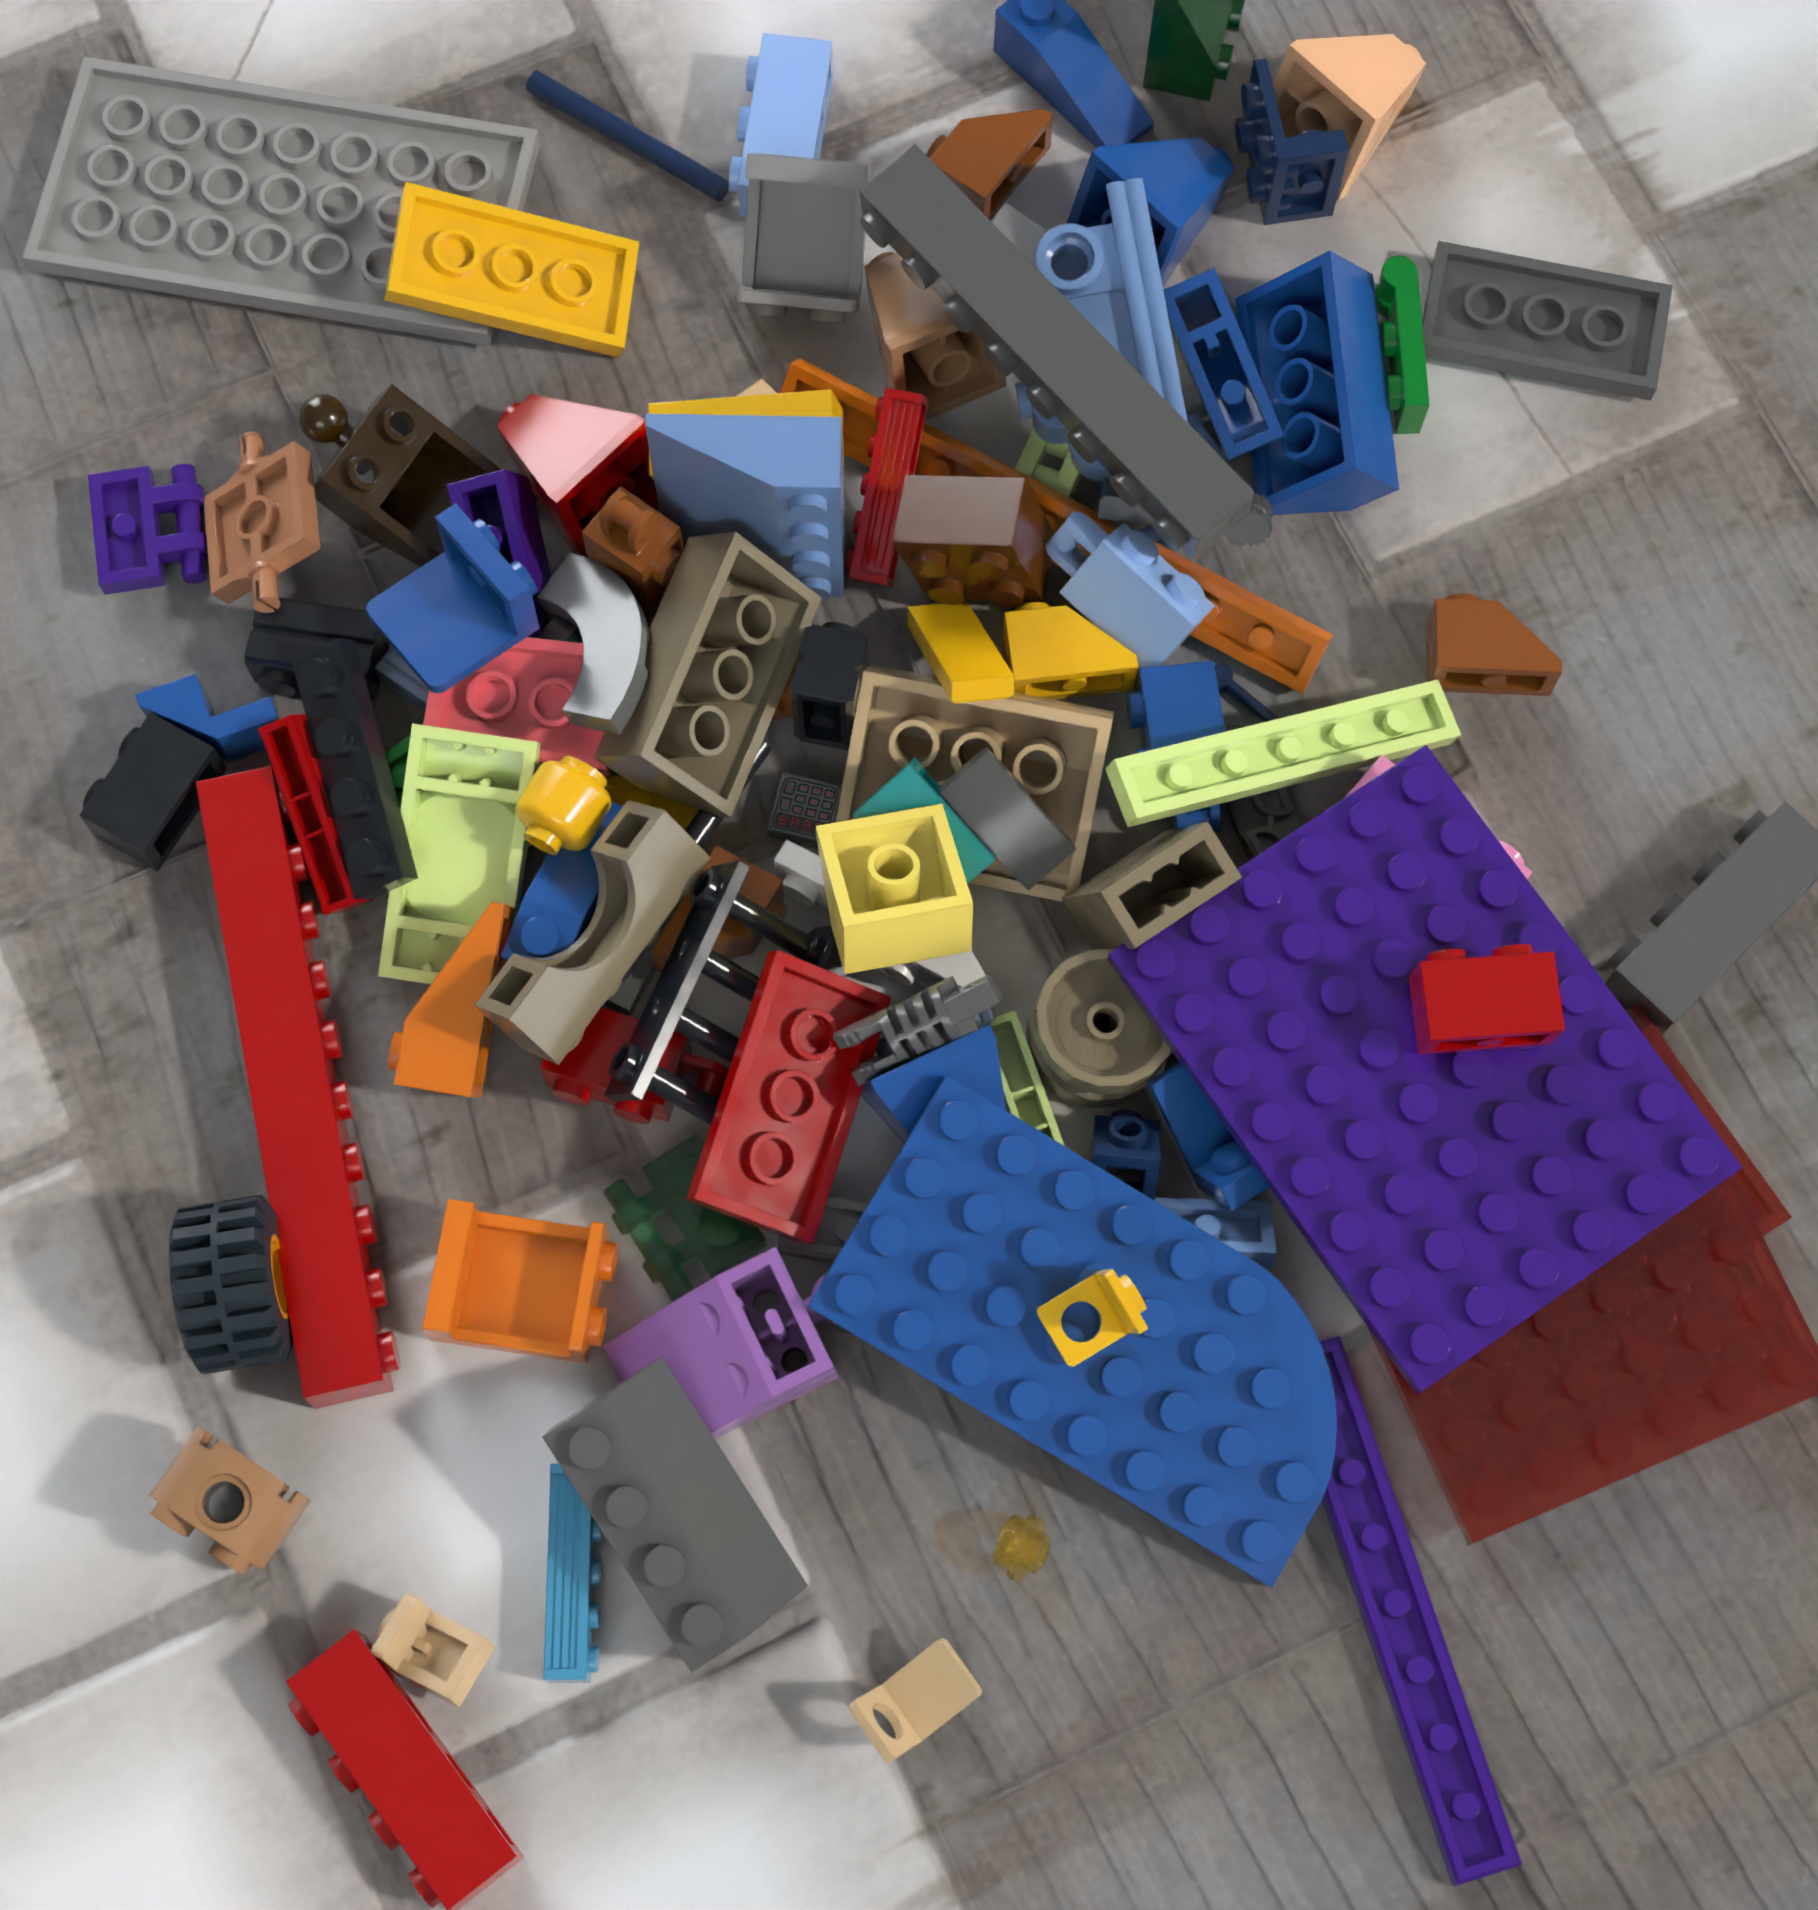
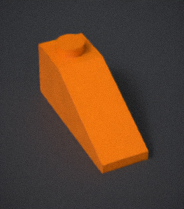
M495 902L489 904L409 1013L404 1022L403 1032L396 1031L394 1033L388 1054L389 1070L396 1071L394 1085L470 1098H482L495 1024L474 1005L506 963L500 955L512 928L515 908Z

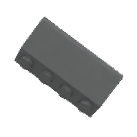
M663 1356L548 1429L542 1436L691 1673L749 1636L808 1586Z

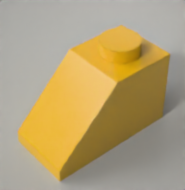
M1033 602L1021 605L1015 611L1004 612L1002 639L1006 663L1014 674V692L1057 700L1134 691L1138 671L1137 655L1068 606L1050 607L1046 603Z

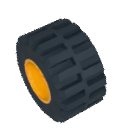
M264 1195L180 1207L175 1214L169 1237V1272L172 1298L184 1347L201 1374L283 1362L289 1357L293 1345V1337L277 1249H280L277 1216Z

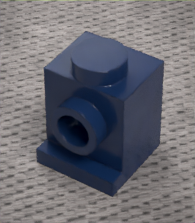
M1126 1109L1115 1111L1110 1116L1095 1115L1089 1161L1103 1170H1106L1107 1167L1141 1171V1183L1123 1182L1155 1201L1161 1161V1152H1159L1160 1121L1143 1119L1137 1112Z

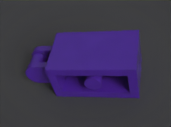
M502 469L447 484L451 506L457 504L472 522L478 519L484 521L499 543V553L509 564L514 561L520 562L532 577L537 587V593L532 597L540 629L528 637L539 638L546 625L542 606L537 596L552 576L530 478Z

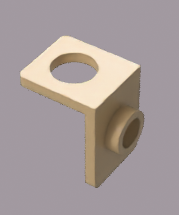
M941 1638L884 1683L854 1700L848 1705V1709L883 1760L890 1763L920 1744L980 1697L982 1689L949 1642ZM873 1709L882 1713L890 1722L895 1733V1739L887 1735L878 1725Z

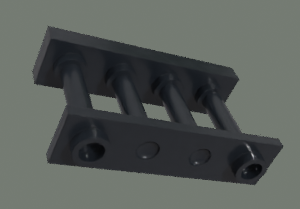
M740 860L714 865L705 870L693 886L690 901L694 904L630 1041L624 1043L618 1049L611 1061L609 1076L612 1079L604 1096L613 1101L642 1100L646 1090H649L711 1125L719 1099L658 1064L674 1031L724 1060L732 1062L739 1038L685 1007L701 973L752 1002L760 977L712 949L727 916L794 955V957L845 977L846 974H844L831 925L815 927L807 934L739 893L750 866Z

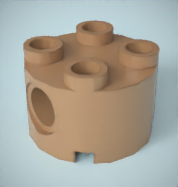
M197 1426L149 1494L151 1498L157 1501L150 1515L184 1537L187 1536L189 1538L193 1530L197 1528L215 1540L208 1553L241 1575H246L252 1565L264 1571L311 1500L295 1490L287 1502L283 1499V1496L290 1487L285 1482L220 1439L216 1440L210 1450L206 1447L214 1436ZM225 1485L238 1486L244 1496V1508L241 1514L229 1523H218L209 1511V1501L212 1494L218 1488Z

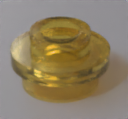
M1014 1514L1006 1522L995 1548L994 1564L1006 1570L1007 1578L1021 1582L1029 1572L1037 1574L1043 1567L1051 1545V1537L1044 1534L1045 1523L1043 1518L1031 1514L1025 1519Z

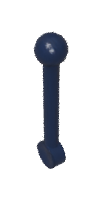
M1225 664L1215 665L1219 691H1228L1264 722L1279 719L1277 715L1233 680V672L1229 666Z

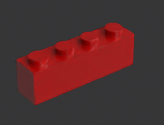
M353 1629L286 1681L296 1696L294 1700L288 1703V1706L297 1721L311 1737H314L321 1731L336 1754L327 1761L344 1787L351 1794L361 1788L376 1810L367 1818L384 1844L391 1851L401 1845L415 1864L416 1868L408 1873V1877L424 1901L431 1908H434L441 1902L446 1910H459L521 1861L524 1855L395 1675L371 1653L373 1644L368 1637Z

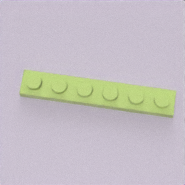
M1437 679L1117 758L1105 770L1127 827L1373 765L1381 755L1385 756L1388 760L1411 755L1424 745H1427L1430 750L1447 746L1459 738L1461 733L1440 682Z

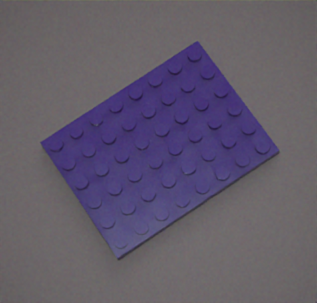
M1424 745L1239 867L1237 870L1242 878L1137 948L1128 949L1125 944H1122L1111 951L1107 958L1112 968L1416 1395L1423 1392L1743 1168L1427 745ZM1513 944H1529L1533 948V953L1554 951L1565 1031L1550 1045L1418 1055L1408 977L1420 961H1426L1427 954L1445 949H1463L1466 951L1467 958L1492 956V950L1495 948Z

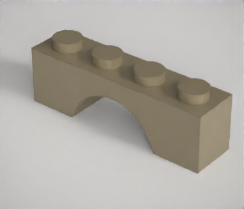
M630 800L625 803L590 850L597 867L599 895L594 915L584 933L570 947L553 956L530 958L513 953L474 1005L524 1051L558 1065L566 1054L579 1044L585 1028L604 1002L618 991L624 975L643 949L647 948L656 939L660 926L679 900L692 890L697 881V876L711 857L663 809Z

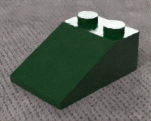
M1155 0L1143 88L1210 102L1215 79L1227 80L1234 45L1225 44L1224 42L1227 30L1238 33L1245 0Z

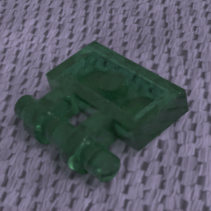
M697 1133L642 1167L644 1175L654 1189L644 1196L636 1197L626 1179L614 1182L603 1191V1194L615 1211L611 1219L622 1235L629 1233L646 1260L642 1264V1268L652 1283L660 1282L671 1301H676L693 1290L694 1286L683 1268L695 1260L699 1259L712 1279L767 1246L766 1239L758 1227L686 1200L704 1146ZM666 1211L669 1212L685 1237L670 1246L666 1244L652 1222L653 1219Z

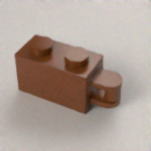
M620 486L582 531L587 557L602 563L614 571L626 583L642 608L648 622L650 617L655 616L684 550L681 528Z

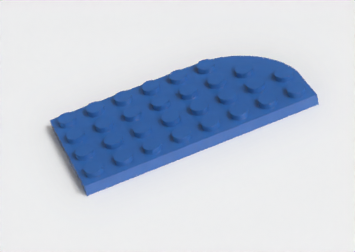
M946 1075L807 1307L1272 1588L1323 1499L1331 1477L1336 1450V1400L1331 1373L1323 1348L1310 1321L1282 1283L1263 1266ZM1113 1269L1118 1278L1126 1274L1139 1291L1147 1307V1310L1140 1313L1145 1321L1148 1330L1140 1335L1127 1334L1076 1366H1068L1036 1313L1038 1307L1099 1270ZM1075 1302L1069 1305L1062 1315V1329L1066 1336L1073 1341H1089L1099 1331V1313L1087 1302Z

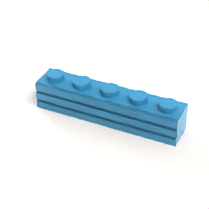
M559 1463L550 1464L543 1680L548 1683H591V1672H598L599 1647L592 1646V1629H599L601 1616L600 1603H593L594 1586L601 1585L602 1577L601 1560H594L595 1543L602 1542L603 1533Z

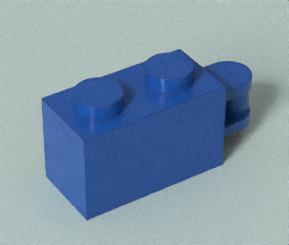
M1214 660L1139 668L1135 691L1127 692L1126 694L1127 716L1130 729L1140 728L1143 749H1136L1135 754L1225 732ZM1219 804L1171 816L1173 829L1208 822L1214 832H1220L1221 830Z

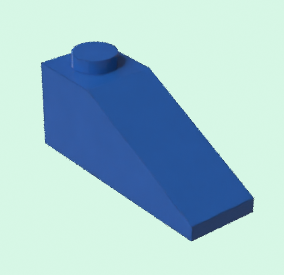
M1007 0L996 9L993 51L1096 148L1099 146L1135 143L1153 128L1154 121L1083 19L1066 1Z
M1215 268L1164 289L1170 328L1227 460L1230 461L1283 438V431Z
M611 802L610 811L590 844L583 850L571 851L561 848L557 855L547 854L522 900L500 955L502 959L507 962L513 953L530 958L553 956L570 947L584 933L594 915L599 895V877L590 850L622 809V805Z

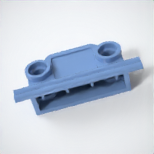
M1143 178L1111 182L1106 184V191L1112 223L1088 228L1068 223L1050 229L1038 243L1036 249V268L1188 423ZM1022 382L1015 383L1021 420L1032 418L1036 433L1048 443H1068L1073 465L1086 478L1104 481V478L1112 477L1097 459L1093 463L1084 460L1068 440L1067 434L1070 431L1055 416L1049 420L1044 418L1028 400L1025 394V390L1028 388Z

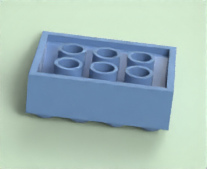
M646 414L645 427L659 512L680 526L683 548L689 537L737 532L822 597L821 602L827 601L830 597H844L845 505L842 417Z

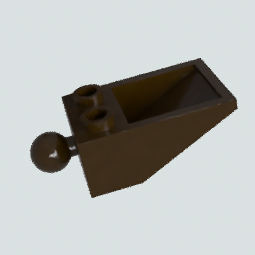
M392 383L372 402L355 427L348 423V413L345 406L331 395H314L303 403L299 411V425L306 437L316 443L328 444L334 442L339 446V449L314 481L315 499L356 531L419 567L424 566L444 553L435 516L451 507L447 484L502 470ZM391 427L394 428L397 432H399V433H400L401 435H403V436H400V435L395 434V433L392 431ZM355 466L356 472L359 475H365L372 470L374 475L373 482L366 484L358 480L355 475ZM533 494L534 501L536 502L538 497Z

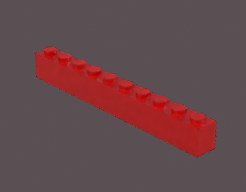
M271 766L197 781L196 787L269 1203L277 1216L280 1249H277L303 1399L315 1409L392 1392L394 1389L390 1372L401 1369L400 1357L393 1331L383 1333L379 1308L389 1305L388 1292L381 1267L371 1269L367 1245L377 1243V1233L370 1205L360 1206L356 1182L366 1179L365 1167L358 1142L348 1144L344 1120L354 1118V1108L346 1080L337 1082L333 1059L343 1057L342 1043L336 1021H326L322 1002V999L332 997L331 983L324 960L315 962L311 940L321 938L320 924L313 901L304 902L300 881L309 880L310 874L299 843L293 844L290 823L292 822Z

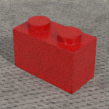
M1513 944L1495 948L1492 950V956L1467 958L1466 951L1463 949L1439 950L1427 954L1426 961H1420L1408 977L1418 1055L1550 1045L1565 1031L1554 951L1533 953V948L1529 944Z

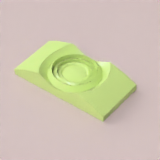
M412 723L400 811L418 879L389 891L378 976L431 984L491 902L506 904L515 908L514 923L522 903L523 879L529 842L523 836L527 827L518 818L515 806L540 765L541 742Z

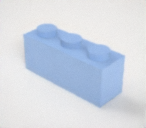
M763 33L759 56H749L746 72V91L753 92L751 106L741 105L737 129L738 141L744 142L742 157H732L729 172V192L738 193L740 217H746L749 186V179H745L747 153L820 159L833 80L832 41Z

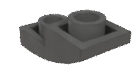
M984 747L938 788L940 794L969 828L1028 891L1077 850L1070 837L1030 797L1026 787L987 747Z

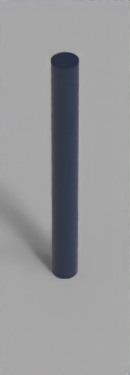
M535 70L528 78L526 90L716 201L720 202L726 196L729 190V180L539 70Z

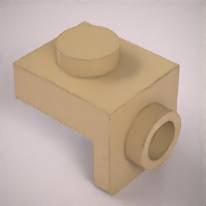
M406 1593L397 1608L391 1610L382 1620L377 1632V1640L372 1647L371 1653L396 1676L460 1708L495 1646L487 1638L432 1611L420 1598Z

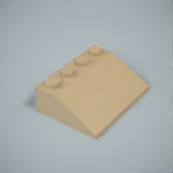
M871 664L863 670L836 822L855 819L852 814L914 757L941 786L984 747H987L1026 787L1030 797L1070 837L1077 850L1029 891L997 857L970 884L1063 902L1061 898L1080 886L1115 712L1014 692V696L1005 699L954 704L950 701L941 683L935 676Z

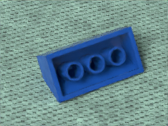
M1329 250L1235 298L1239 328L1284 434L1283 438L1252 451L1256 493L1260 496L1264 495L1265 499H1269L1273 515L1351 511L1399 490L1373 274Z

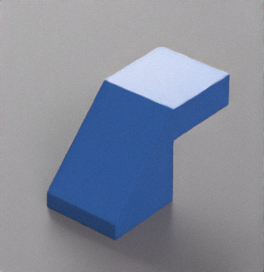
M196 674L135 694L138 705L146 718L151 712L211 745L220 758L230 762L266 750L258 728L281 719L271 696L215 715L210 699Z

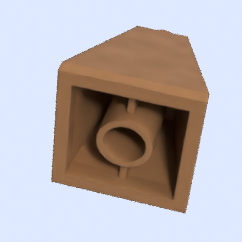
M881 253L874 257L868 265L864 266L868 299L887 388L920 393L927 397L929 403L925 420L1007 386L1006 376L1000 373L987 358L983 349L986 344L971 329L967 333H963L950 321L942 308L944 301L931 287L923 291L911 281L902 268L901 261L903 258L898 253Z

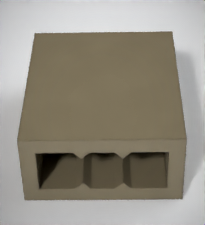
M1204 822L1163 831L1061 899L1093 950L1116 949L1122 944H1125L1128 949H1133L1242 878L1209 823Z

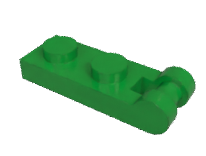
M1398 255L1390 257L1383 264L1375 295L1378 313L1386 316V322H1381L1379 328L1383 358H1389L1391 375H1386L1389 408L1390 411H1394L1396 434H1419L1430 404L1418 271L1411 259Z

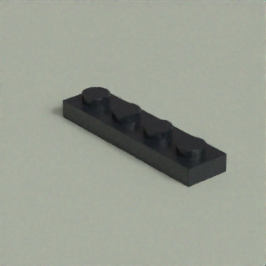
M336 638L293 660L292 665L354 899L371 900L418 879L355 640Z

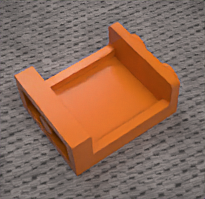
M448 1199L422 1329L432 1341L587 1364L590 1346L601 1347L603 1342L607 1308L599 1307L598 1302L602 1281L612 1282L614 1279L618 1260V1243L609 1242V1231L606 1224L602 1222L592 1221L589 1228L478 1211L473 1202Z

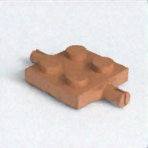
M257 432L244 433L245 438L240 436L238 439L241 457L239 470L224 485L204 496L211 594L230 604L253 590L254 609L261 613L274 612L273 607L279 609L281 605L277 584L280 573L321 549L311 452L293 441L272 455L265 456L264 437Z

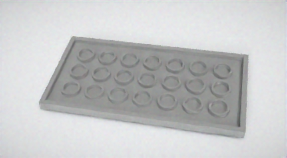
M84 56L22 259L30 271L490 346L494 327L384 301L401 194L405 182L523 212L540 147L539 133L537 129Z

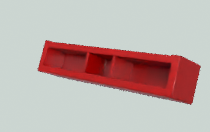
M885 388L884 397H879L877 400L875 419L879 420L876 435H871L867 452L868 457L872 458L869 473L863 474L860 486V494L864 496L862 511L858 510L856 512L853 522V532L857 534L854 549H849L846 559V571H850L849 578L857 582L893 588L899 553L893 545L892 539L905 475H915L929 403V399L923 394Z
M291 714L258 728L317 893L323 916L343 913L375 900L374 898L365 900L354 899L306 714Z

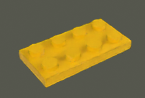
M405 182L401 194L384 301L619 358L625 348L639 241Z

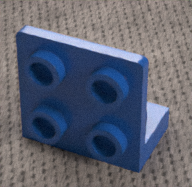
M1180 1062L1149 1081L1148 1087L1200 1190L1233 1211L1269 1188Z

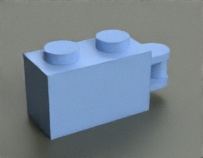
M1072 512L1045 545L1051 559L1071 576L1059 593L1097 628L1136 654L1138 665L1141 668L1161 666L1215 607L1205 597L1202 587L1196 580L1187 574L1179 573L1159 555L1156 545L1149 537L1139 531L1132 530L1125 523L1108 535L1087 515L1081 512ZM1079 543L1091 553L1089 557L1077 547Z

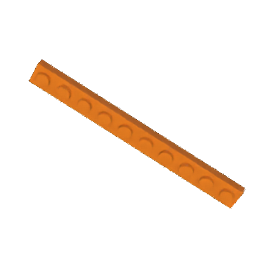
M801 358L791 362L780 393L831 389L843 408L844 455L870 468L872 458L868 457L867 452L871 435H876L879 420L875 419V407L878 398ZM924 424L915 475L1025 478L1054 534L1072 512H1081L1087 515L1108 535L1118 528L1111 523V520L1098 519V512L931 425ZM1154 542L1159 555L1179 573L1187 574L1196 580L1202 587L1205 597L1215 605L1190 636L1302 694L1308 687L1333 634ZM1080 543L1077 545L1087 557L1091 555ZM1051 561L1052 564L1060 567L1056 562Z

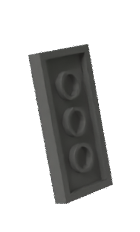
M1438 241L1434 252L1422 317L1425 357L1651 401L1657 390L1673 285Z

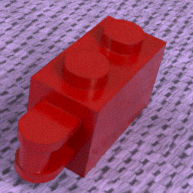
M601 1007L585 1028L579 1044L566 1054L559 1065L543 1059L540 1066V1071L546 1085L553 1087L551 1093L569 1103L587 1106L590 1099L613 1105V1112L616 1115L640 1124H649L652 1117L669 1122L674 1104L649 1090H646L642 1100L613 1101L604 1096L612 1079L609 1076L611 1061L618 1049L624 1043L630 1041L640 1020L632 1016ZM675 1031L658 1064L682 1079L685 1072L698 1075L696 1087L717 1099L720 1097L729 1071L727 1067L718 1062L693 1055L690 1040Z

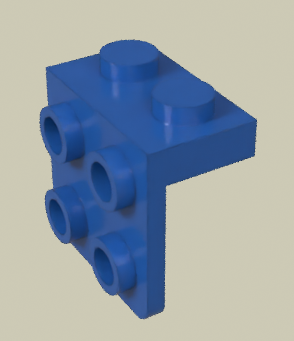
M457 504L452 505L435 516L444 553L370 600L366 607L370 621L425 686L434 693L445 692L540 629L532 597L537 593V587L532 577L520 562L514 561L509 564L499 553V543L487 524L481 519L472 522Z

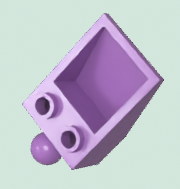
M776 1247L713 1277L603 1345L620 1383L663 1356L715 1439L839 1378L814 1324L822 1320L830 1324L835 1323L807 1307L825 1275L815 1283L811 1296L802 1300ZM764 1293H774L779 1297L778 1308L776 1310L768 1309L765 1315L758 1313L755 1308L758 1297ZM794 1351L804 1353L807 1356V1366L791 1374L784 1370L783 1362L789 1353Z

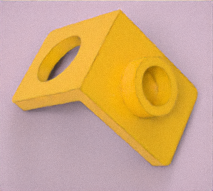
M1113 1269L1099 1270L1041 1305L1036 1311L1038 1318L1068 1366H1076L1127 1334L1140 1335L1148 1330L1145 1321L1140 1313L1147 1310V1307L1139 1291L1126 1274L1118 1278ZM1079 1301L1091 1304L1100 1316L1099 1331L1091 1340L1086 1342H1076L1068 1338L1061 1325L1065 1309Z

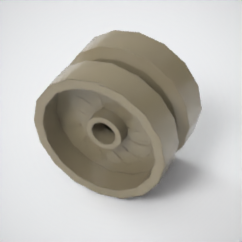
M1115 949L1086 950L1063 961L1044 982L1026 1028V1040L1041 1082L1061 1099L1086 1108L1115 1107L1138 1096L1149 1084V1081L1157 1075L1162 1064L1171 1053L1169 1046L1108 962L1109 953ZM1094 1024L1102 1025V1032L1098 1031Z

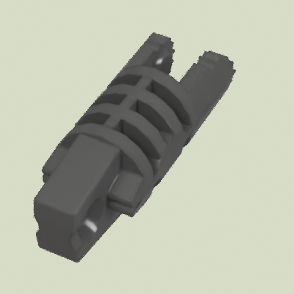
M991 974L961 988L958 987L954 977L951 976L904 1001L880 1010L832 1035L839 1049L856 1046L865 1041L867 1037L883 1030L892 1050L878 1057L874 1056L863 1061L851 1072L859 1087L938 1047L976 1031L979 1027L973 1016L997 1005L1001 1001L1002 995Z

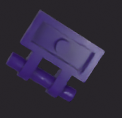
M177 464L171 468L172 484L156 487L154 475L149 466L88 475L98 584L104 595L166 586L164 563L170 562L181 563L184 582L197 584L206 581L205 561L208 560L206 534L202 533L200 512L204 510V488L197 484L196 471L193 465ZM171 512L176 514L178 533L160 536L158 514Z

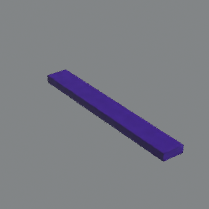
M1337 1336L1321 1341L1320 1344L1331 1373L1337 1416L1335 1456L1331 1477L1322 1502L1452 1886H1458L1521 1866L1522 1863L1341 1338Z

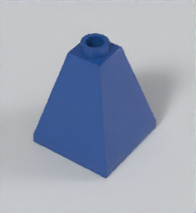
M1202 137L1099 146L1091 152L1066 224H1078L1088 228L1112 223L1106 184L1115 181H1126L1132 178H1143L1162 286L1164 287L1222 200L1235 166L1223 149L1212 147Z
M990 1024L864 1084L862 1097L903 1143L906 1142L946 1075L1006 1110L996 1037Z

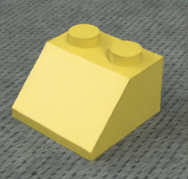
M943 804L816 826V838L830 922L844 974L972 951L973 901Z

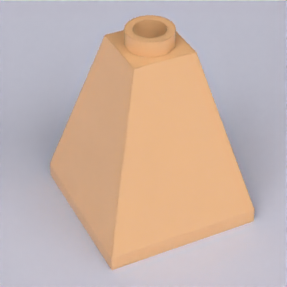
M1394 34L1296 40L1289 45L1273 83L1285 138L1297 136L1308 130H1320L1323 132L1345 130L1349 153L1337 202L1345 197L1409 100L1426 65V62L1422 60L1416 48L1409 44H1404Z

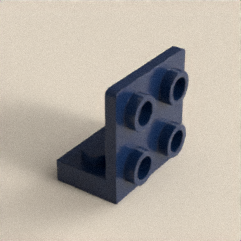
M1267 59L1254 60L1250 82L1242 84L1241 87L1243 117L1236 118L1235 120L1237 149L1240 154L1248 153L1251 166L1246 172L1247 192L1251 204L1259 203L1264 225L1333 216L1349 153L1345 130L1329 132L1308 130L1297 136L1285 138Z

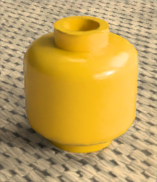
M564 756L561 761L549 760L542 763L537 768L515 806L518 818L527 827L523 835L524 838L536 848L551 855H557L561 848L571 851H580L586 848L611 809V798L605 789L608 783L606 778L594 767L571 756Z

